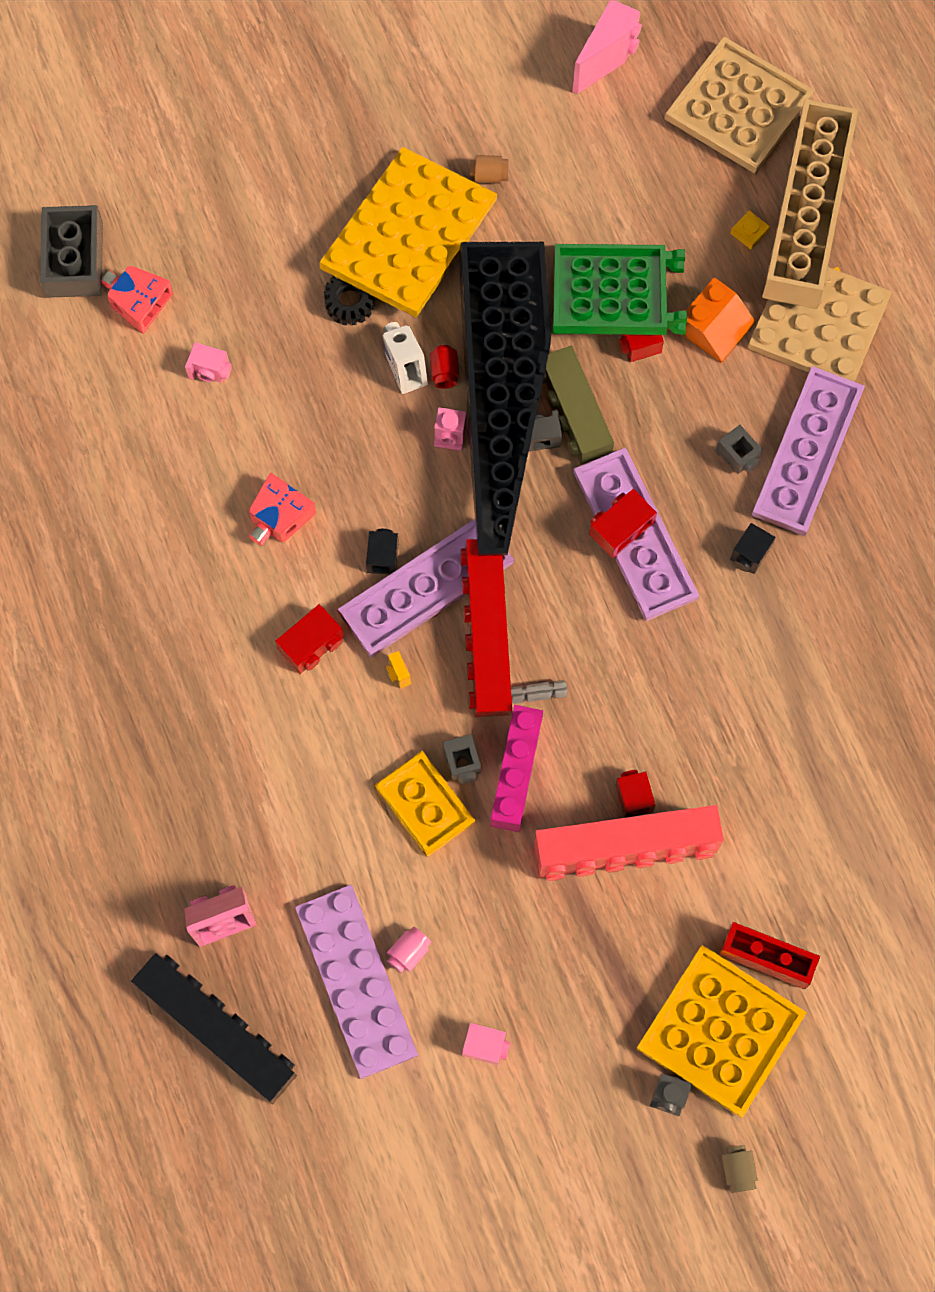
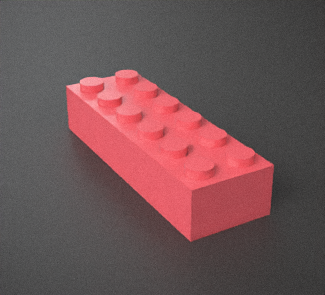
M712 805L536 830L534 847L539 878L546 877L547 881L564 879V874L576 873L577 877L593 875L594 870L606 869V872L611 873L622 871L624 866L636 864V868H647L653 866L655 861L665 860L666 864L683 862V857L695 856L696 860L709 859L714 857L713 853H717L724 839L718 806Z

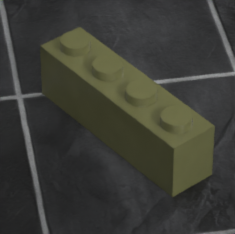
M572 345L549 353L543 384L546 383L549 389L547 396L551 407H556L560 415L558 416L562 432L567 431L570 438L568 446L572 456H577L582 465L613 453L614 441Z

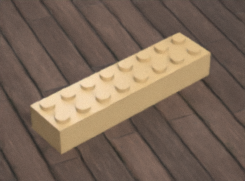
M808 99L804 100L762 298L818 309L824 288L859 109Z

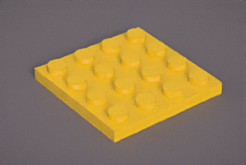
M701 945L636 1049L682 1080L692 1083L691 1086L727 1110L743 1118L807 1012L712 950Z

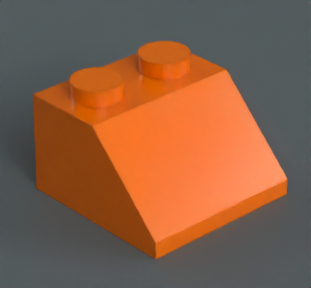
M714 277L686 309V335L683 336L722 363L752 328L755 320L738 294Z

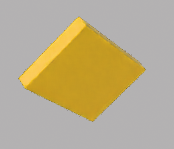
M423 751L374 785L427 858L476 823V820Z

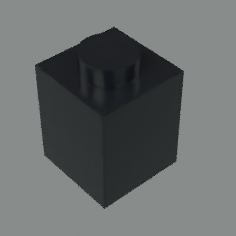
M750 523L735 546L730 560L733 561L738 569L755 574L770 551L776 537Z
M384 528L369 531L366 557L367 573L390 575L396 571L399 546L398 533H393L392 530Z

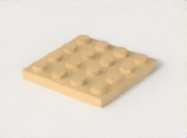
M723 37L665 113V120L756 174L801 113L804 100L812 98L814 89L735 42Z
M828 267L818 309L768 299L747 349L808 373L811 367L814 366L855 382L893 291Z

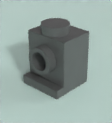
M552 411L550 417L536 415L529 451L561 447L562 434L558 411Z
M738 425L718 441L715 452L718 456L721 455L735 472L739 474L743 470L749 473L760 463L758 458L761 455L762 448L741 425ZM737 453H742L744 457L741 458Z
M472 734L444 741L443 751L452 781L459 779L460 784H465L476 780V775L481 773V765ZM460 759H465L468 761V765L459 767L457 762Z
M661 1073L649 1107L679 1117L681 1110L685 1108L692 1083Z

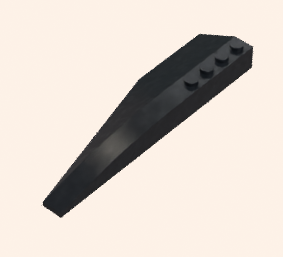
M544 241L461 242L459 275L470 461L478 556L508 555L551 345Z

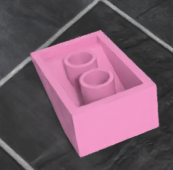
M615 0L609 1L575 62L574 93L578 94L624 64L629 54H635L640 42L637 37L642 27V24L639 23L640 11Z
M235 885L220 890L219 895L208 899L207 896L197 898L190 902L191 906L184 908L188 933L199 947L257 926L243 887L236 888Z

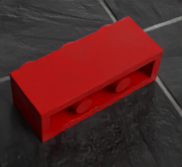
M732 922L729 926L719 952V956L804 990L810 986L820 956L736 922Z

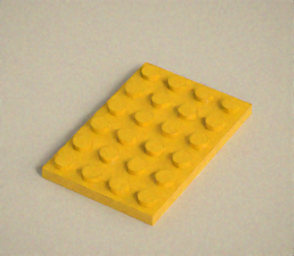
M402 147L321 259L319 269L417 318L459 256L461 242H468L496 202L497 193Z

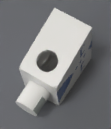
M397 322L387 324L383 329L384 334L382 335L385 354L401 393L405 394L427 386L424 354L410 326L400 327Z

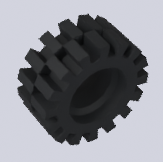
M335 276L330 278L331 284L327 282L325 286L324 299L330 317L333 316L335 322L338 323L341 319L342 325L347 326V322L351 321L353 326L357 325V319L363 323L365 315L367 317L371 316V309L374 310L375 307L374 296L339 278L336 279ZM355 291L360 295V300L355 305L346 306L340 303L339 297L343 292Z

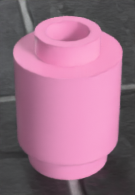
M412 927L410 931L406 930L388 950L387 954L390 959L387 962L399 973H402L404 970L410 973L429 951L427 947L431 944L430 939L416 927Z

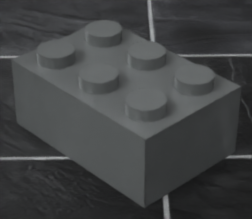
M97 205L42 207L40 284L46 298L102 296L103 221Z

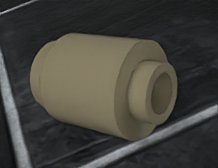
M745 1145L727 1147V1154L721 1156L726 1184L730 1185L731 1193L756 1189L755 1181H758L753 1150L746 1151Z

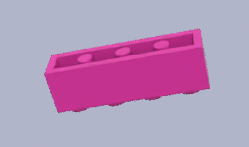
M514 705L490 827L520 833L544 710Z

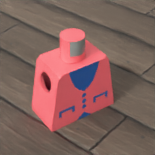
M128 266L121 276L108 271L101 282L103 286L110 289L107 297L111 307L143 334L173 295L169 280L134 266Z
M270 473L249 510L250 519L256 524L255 528L248 535L249 538L259 546H262L270 535L280 542H285L316 514L315 503L273 473Z

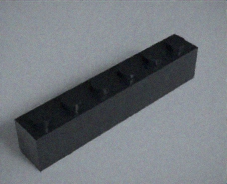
M155 953L131 982L273 1105L297 1077L295 1072L292 1071L295 1064L282 1053L278 1058L271 1053L269 1048L272 1045L259 1033L255 1037L245 1030L249 1025L236 1013L232 1017L227 1015L222 1010L226 1005L214 994H211L209 997L205 996L200 991L203 985L192 975L188 974L185 978L176 971L180 965L166 954L161 958Z

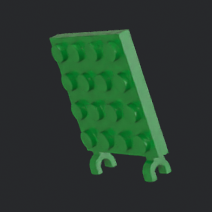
M555 244L553 334L667 335V329H670L675 334L686 335L687 311L667 312L666 267H669L673 272L684 273L685 249L666 251L665 245Z

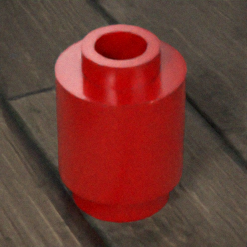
M449 345L436 346L435 350L429 354L432 381L435 382V387L439 389L453 388L457 386V380L460 378L457 350Z

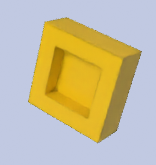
M749 210L731 228L730 234L752 250L769 232L770 226Z
M396 651L389 654V665L385 666L391 682L397 681L400 689L411 685L410 674L400 652Z

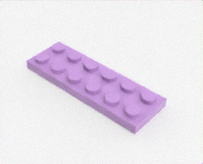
M811 367L751 516L806 536L864 390V385L817 367Z
M623 448L575 468L573 473L594 516L601 510L606 512L612 507L611 503L622 492L627 494L633 488L657 512L655 523L615 556L616 562L645 621L698 600L699 594L627 449Z
M475 519L338 609V613L371 658L467 595L462 593V577H467L466 566H461L460 549L465 548L467 539H477ZM509 552L508 555H503V568L506 569L514 563V559Z
M352 884L296 906V911L360 1079L418 1057Z

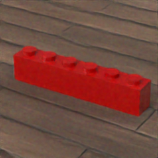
M467 539L465 548L460 549L461 566H466L467 577H462V593L468 594V605L463 607L464 623H470V634H465L466 651H471L472 662L467 663V679L473 680V691L468 694L469 709H475V717L510 716L512 712L503 555L478 556L477 539Z

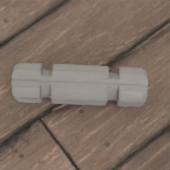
M560 680L553 681V684L544 682L529 684L525 688H522V686L511 687L512 703H523V700H527V702L551 699V696H555V698L566 697V682Z

